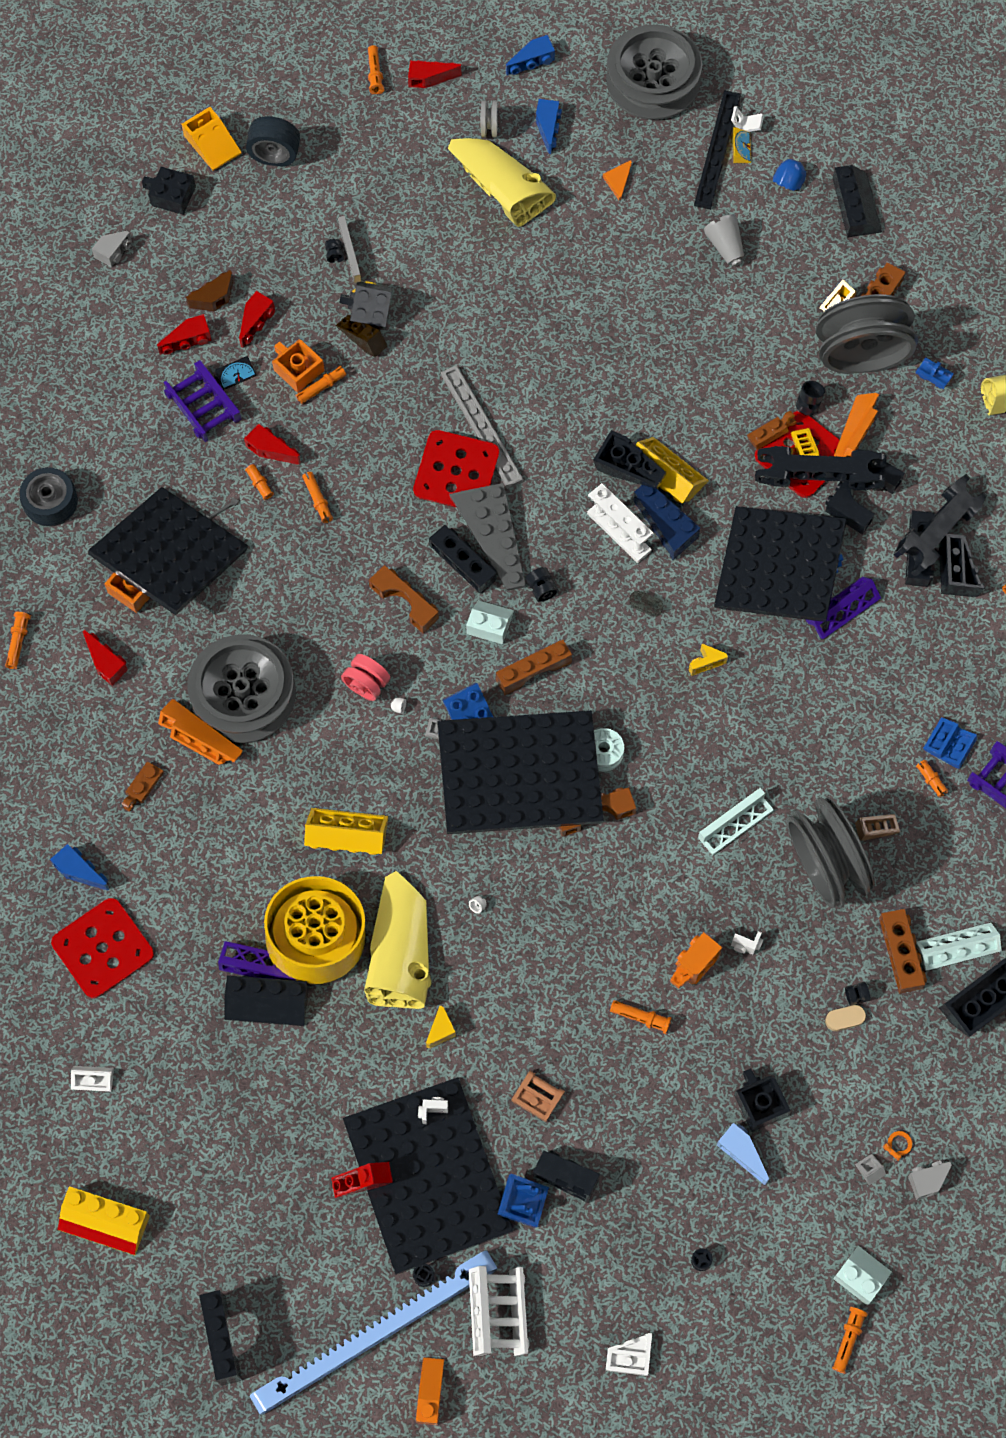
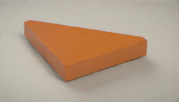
M631 160L603 173L604 180L619 201L622 199L632 166Z

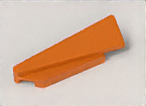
M878 393L856 396L834 456L851 457V453L858 449L878 411L873 408L877 402Z
M172 699L160 711L158 724L171 729L170 738L214 763L220 765L229 760L235 762L242 754V750L176 700Z

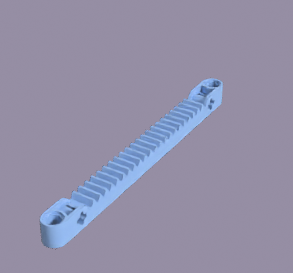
M485 1250L461 1264L455 1271L454 1279L447 1276V1283H443L440 1280L439 1288L432 1285L431 1293L428 1290H424V1297L417 1294L418 1301H414L411 1298L410 1306L403 1303L402 1311L396 1307L395 1315L388 1312L389 1319L386 1320L382 1316L380 1317V1324L376 1321L373 1322L374 1328L366 1326V1333L359 1330L358 1338L352 1334L351 1342L344 1339L343 1347L340 1344H336L337 1351L330 1348V1355L327 1356L325 1353H321L322 1360L315 1357L314 1365L308 1361L306 1370L300 1366L299 1374L292 1371L293 1378L278 1377L253 1392L250 1398L259 1414L267 1413L470 1287L469 1280L461 1279L463 1271L467 1274L471 1268L486 1266L487 1274L494 1273L498 1268L488 1251ZM281 1383H282L284 1386H285V1385H288V1386L285 1388V1389H286V1393H284V1394H283L281 1391L278 1392V1390L280 1389V1386H279V1385H280Z

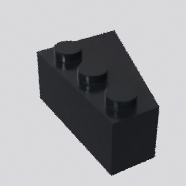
M946 534L939 543L941 594L978 597L985 587L978 577L979 572L973 564V556L965 536Z
M543 1150L533 1171V1176L589 1203L599 1182L600 1173L580 1166L570 1159L561 1158L554 1151L549 1150L547 1152Z

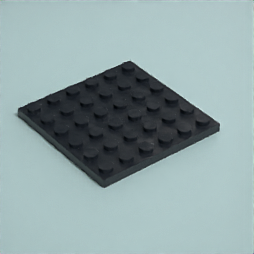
M161 487L88 550V555L165 609L177 615L248 549V545Z
M736 506L714 607L724 610L827 622L846 519Z

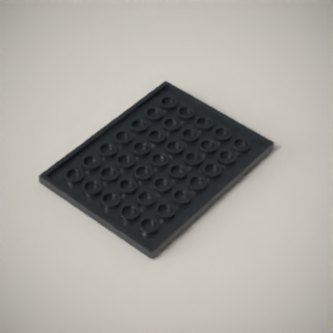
M592 710L437 721L447 834L601 824L604 822Z
M458 1077L343 1118L359 1167L379 1162H389L393 1183L367 1190L395 1275L414 1269L419 1264H427L513 1233L509 1218L498 1215L502 1198ZM432 1097H442L445 1101H448V1113L427 1112V1124H423L422 1118H418L419 1106H423V1100H432Z

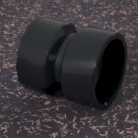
M806 381L803 383L796 402V408L800 413L814 415L818 412L825 393L823 385L816 381Z
M546 567L537 568L526 576V581L529 587L533 589L532 592L537 602L549 600L559 592L555 582L551 580L552 576Z

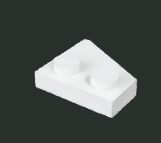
M652 1333L608 1348L606 1371L648 1376Z

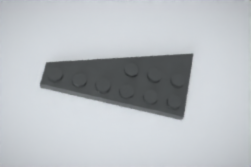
M504 483L449 494L477 543L484 551L488 561L496 569L497 575L506 590L526 588Z

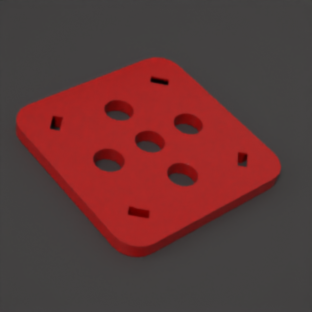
M796 411L793 413L795 415L793 418L796 422H803V425H797L796 423L788 427L786 434L762 447L785 446L783 443L785 440L793 441L791 432L809 428L812 437L819 441V445H817L819 455L834 456L840 440L809 415ZM804 434V435H799V436H797V437H798V438L806 437V434ZM795 445L791 446L790 448L794 451L793 455H797ZM756 450L754 457L757 463L765 469L770 468L772 464L758 460V450ZM791 479L788 487L799 496L809 498L826 481Z
M441 430L432 431L428 436L413 486L414 495L419 499L457 508L449 494L491 485L499 458L498 446L490 442ZM442 440L443 443L437 446L436 443ZM460 450L467 453L462 459L456 456V453ZM485 451L487 452L488 457H485V455L483 454L485 453ZM442 463L444 468L441 471H436L434 465ZM454 467H459L462 471L459 475H453L451 470ZM473 471L479 473V477L475 480L469 478V474ZM449 484H454L457 488L454 492H448L446 487Z
M114 898L104 900L60 930L51 939V945L86 996L92 999L98 998L149 963L154 956V951L119 901ZM106 911H113V915L107 914ZM89 928L97 929L95 937L89 938L86 936ZM116 932H123L124 939L122 941H115L113 939ZM65 939L69 940L67 946H64ZM101 943L108 945V949L104 953L97 951V946ZM137 950H140L139 956H136ZM88 954L91 956V961L89 964L84 965L80 962V959L83 955ZM110 959H118L119 964L116 968L108 967Z

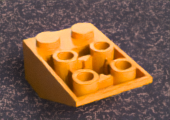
M211 107L181 124L184 137L212 171L242 154L225 125Z

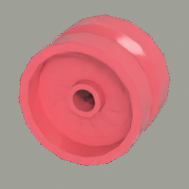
M357 654L351 661V667L346 668L341 675V679L352 691L367 700L374 701L381 693L380 687H385L389 682L390 675L373 659L363 654Z

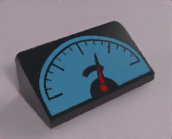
M248 356L215 370L216 377L223 390L256 376Z

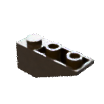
M350 315L342 318L335 325L364 352L373 357H376L388 347L380 330L366 323L350 321Z

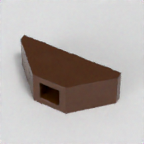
M231 270L221 273L211 282H206L198 290L190 292L185 297L187 306L191 309L216 311L229 303L234 282Z

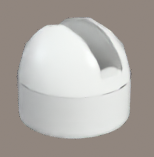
M395 698L391 703V709L396 713H404L406 699Z
M476 896L469 901V907L473 912L480 913L486 907V900L482 899L481 896Z

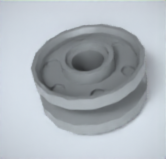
M486 100L481 101V138H486L487 130H491L492 138H497V100H493L491 108L487 107Z

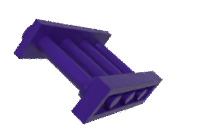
M201 360L194 363L196 370L194 374L174 387H171L166 380L164 382V393L169 400L173 399L194 427L193 431L197 438H202L204 442H207V431L227 419H232L236 424L241 420L240 411ZM197 380H203L205 383L204 387L185 399L181 400L176 394ZM213 393L215 396L214 400L195 412L191 413L186 407L205 394ZM217 406H222L225 409L224 413L203 426L196 420Z
M996 741L989 752L992 754L991 760L979 775L972 772L967 781L970 782L969 784L973 789L981 790L1006 808V795L1000 792L1006 785V772L994 787L985 781L998 762L1006 764V747Z

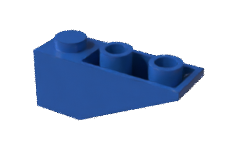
M548 35L531 40L506 63V75H516L521 71L532 70L536 66L548 65L555 61V50Z
M539 99L536 110V124L547 151L551 154L552 148H556L557 137L554 136L555 133L558 134L559 132L557 119H561L562 109H559V101Z
M68 844L65 845L50 859L53 866L65 878L107 891L110 889L107 885L108 879L102 873L98 875L94 871L95 866L89 860L84 861L81 858L83 854L75 846L71 848Z

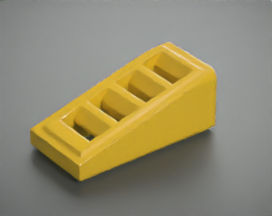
M809 428L791 432L797 455L820 456ZM804 434H806V437H801V438H798V437H797V436H799V435H804Z

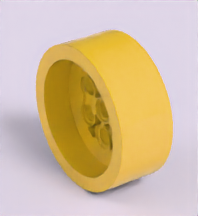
M321 876L300 878L283 886L272 897L267 906L264 928L269 957L273 964L276 965V968L296 979V981H306L308 984L331 982L347 974L359 961L365 945V914L358 897L343 883ZM312 906L319 907L318 909H311ZM331 914L336 915L335 918H329L328 916ZM295 915L302 916L299 919L293 918ZM312 924L320 925L316 928L311 927ZM296 933L302 934L300 937L293 936ZM336 933L337 935L331 937L328 934ZM313 942H318V943H319V945H317V946H312V945H310V944L313 943Z

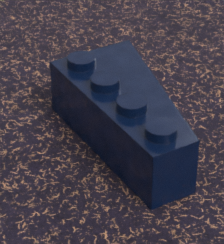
M641 485L634 492V503L648 521L672 560L677 558L699 538L700 527L658 489Z

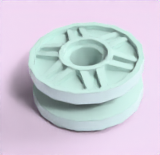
M600 728L594 730L598 771H611L619 766L623 759V740L617 732L611 729ZM606 748L608 749V751L601 752L599 749Z

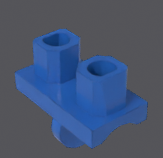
M926 357L916 370V374L919 377L932 382L940 389L946 387L954 373L941 366L942 363L939 361L935 363Z

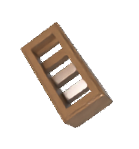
M895 814L859 818L855 823L860 841L900 833ZM887 820L890 821L891 829H888ZM879 822H882L883 830H881ZM872 823H874L875 831L872 829Z

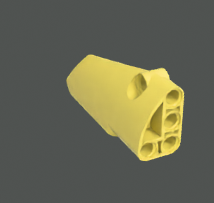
M471 138L451 139L448 150L462 163L465 171L471 174L470 177L490 197L494 196L501 204L505 215L517 227L523 226L554 203L556 194L541 180L539 174L531 172L491 141Z
M1006 375L984 379L981 384V393L984 394L983 400L986 409L989 410L988 415L1005 413Z
M395 871L385 877L371 941V961L364 991L368 1002L375 1006L421 1009L425 1007L427 991L431 986L427 902L403 876Z

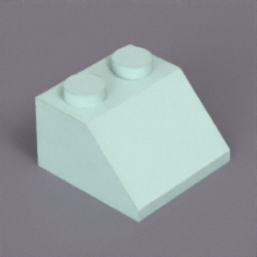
M478 600L472 608L466 625L467 634L503 644L514 610Z
M857 1246L833 1279L868 1305L892 1271L861 1247Z

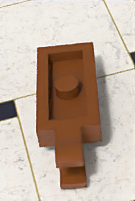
M788 411L781 420L779 417H776L747 434L748 440L759 450L786 434L788 427L797 423L793 418L795 415L792 411Z
M147 761L125 791L128 797L122 802L123 808L130 812L137 801L142 804L164 771Z

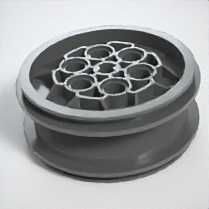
M882 294L858 296L834 304L819 316L816 324V335L823 341L819 348L820 360L829 370L842 374L878 372L903 363L914 354L918 344V335L915 330L910 328L915 318L913 309L902 298Z
M819 797L816 799L815 805L820 823H813L807 816L795 809L791 811V816L786 817V825L797 856L820 897L830 908H835L836 906L842 908L845 905L844 884L847 882V879H849L860 894L866 896L875 887L874 876L863 846L841 808L830 797L825 799Z

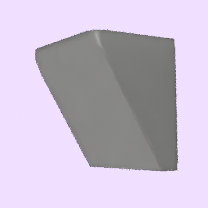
M873 1154L855 1164L868 1185L886 1175L884 1166Z

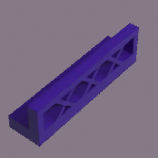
M861 577L831 598L827 621L830 622L827 630L823 632L820 626L823 623L821 621L806 620V622L813 625L819 637L824 639L881 599L880 594L872 579ZM871 589L874 596L869 600H864L866 592ZM854 600H858L857 608L854 611L850 610L851 603ZM840 610L844 611L843 618L839 621L835 620L837 612Z
M227 941L224 942L218 961L219 970L248 977L296 981V979L276 968V965L267 966L264 963V960L269 958L267 950ZM227 949L237 950L238 955L233 958L226 957ZM253 953L256 954L258 959L249 962L246 961L244 956Z

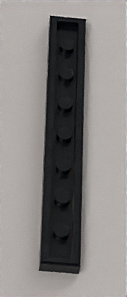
M724 90L694 202L695 207L709 210L712 208L733 127V122L731 121L734 107H738L741 93Z

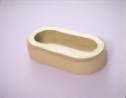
M853 1005L830 1011L826 1016L825 1023L830 1030L840 1031L860 1026L864 1022L866 1015L863 1008Z

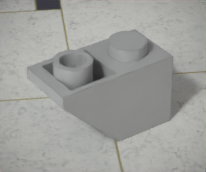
M123 231L101 236L92 248L94 258L110 267L118 263L123 252L131 247L130 233Z
M941 1160L932 1163V1167L926 1169L924 1166L912 1169V1173H910L908 1178L916 1200L936 1195L939 1192L952 1166L951 1162L944 1163Z

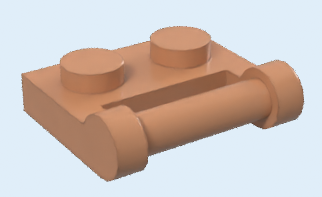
M530 1070L511 1101L544 1122H547L565 1091L561 1088H555L535 1076L536 1073ZM533 1083L554 1096L553 1099L550 1100L530 1088L529 1084Z

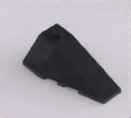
M612 430L593 459L596 469L602 473L658 489L666 475V472L652 459L648 458L639 447L637 448L627 436Z

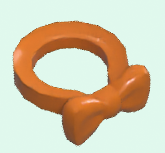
M896 1131L889 1136L883 1148L899 1161L902 1156L910 1152L912 1140L907 1133ZM902 1136L907 1140L908 1146L904 1151L895 1152L892 1149L894 1137Z

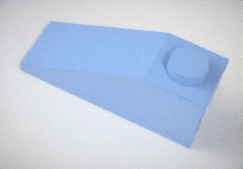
M733 1123L720 1138L717 1146L761 1183L766 1185L769 1177L750 1136L747 1134L748 1131L740 1124L737 1126Z

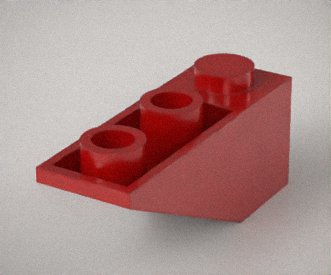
M410 60L408 86L428 88L460 77L462 74L461 64Z
M258 291L245 304L239 335L242 348L252 342L254 334L257 331H261L264 327V322L268 318H272L275 313L274 301Z
M204 314L186 319L157 344L159 354L169 355L176 350H187L191 346L197 344L204 345L208 341H212Z
M258 424L244 438L246 447L259 457L298 465L301 463L300 453L295 448L287 446L282 438L274 436L268 427Z
M83 630L82 632L98 675L113 686L128 671L126 660L120 655H114L112 653L113 650L107 644L102 645L94 633L91 632L89 634L86 630Z
M389 1162L369 1163L331 1178L335 1198L393 1183Z

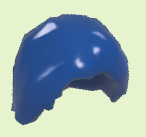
M794 159L783 161L773 175V182L792 191L800 189L806 177L803 164Z

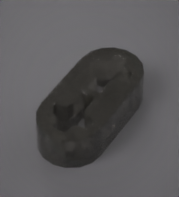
M634 591L629 598L631 607L650 616H659L663 612V602L647 593ZM641 597V601L635 603V599ZM657 604L659 609L652 610V606Z

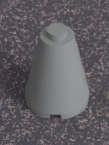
M734 214L720 217L721 221L717 223L715 221L710 222L705 226L704 232L726 263L735 267L742 263L744 252L738 219Z

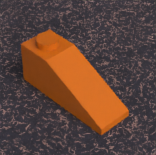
M423 1357L416 1423L438 1425L444 1359Z

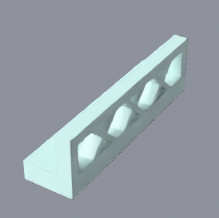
M761 788L699 832V840L712 855L719 852L774 811L764 799L765 793ZM759 802L767 809L762 814L754 813V806ZM750 815L751 821L747 825L739 824V817ZM727 826L736 827L735 834L732 836L723 835L724 828ZM712 837L721 838L720 845L715 849L707 842Z
M987 923L916 942V947L922 955L923 968L927 971L1000 952L1001 941L1000 934L993 924ZM932 946V948L924 949V947Z

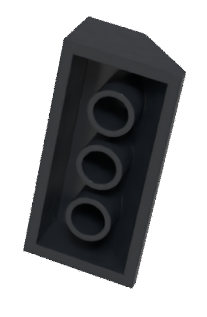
M853 165L835 167L833 183L847 238L882 233L867 173Z
M1006 958L999 961L939 1007L949 1022L968 1037L972 1036L1006 1010Z
M227 975L224 996V1020L304 1026L309 990L308 983L306 981Z

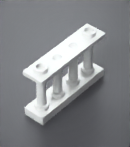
M601 483L588 494V497L596 504L587 511V514L637 563L651 553L652 549L645 541L653 535V532L608 488Z
M477 1266L469 1269L473 1356L490 1354L491 1348H514V1356L528 1354L529 1340L527 1338L524 1292L525 1275L523 1274V1267L509 1270V1275L487 1274L486 1266ZM487 1283H510V1296H489ZM489 1305H511L512 1318L490 1317ZM490 1326H512L513 1339H491Z

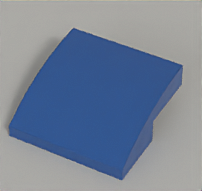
M941 717L923 749L953 767L960 769L976 742L977 735L959 728V724Z

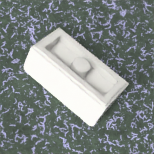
M74 1066L71 1069V1089L112 1091L114 1068Z

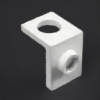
M736 106L734 107L731 121L736 128L751 132L761 130L764 116L763 114L744 117Z

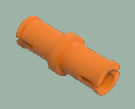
M249 465L245 471L253 481L252 485L258 489L264 500L271 498L274 493L266 483L267 479L261 475L256 465Z
M927 760L921 761L922 765L917 764L916 768L926 779V784H930L938 798L944 796V792L945 794L948 793L949 790L939 779L940 775L934 772Z

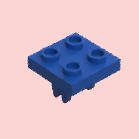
M474 683L442 700L451 720L493 717L478 683Z
M509 1174L498 1215L537 1228L549 1187L514 1174Z

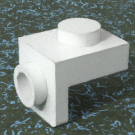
M758 931L754 941L735 933L731 946L737 952H748L753 955L755 949L759 951L763 939L760 938L762 932Z
M432 1097V1100H423V1106H419L418 1118H422V1123L427 1124V1112L448 1113V1101H445L442 1097Z

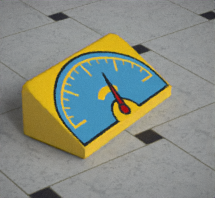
M733 127V163H751L750 132Z

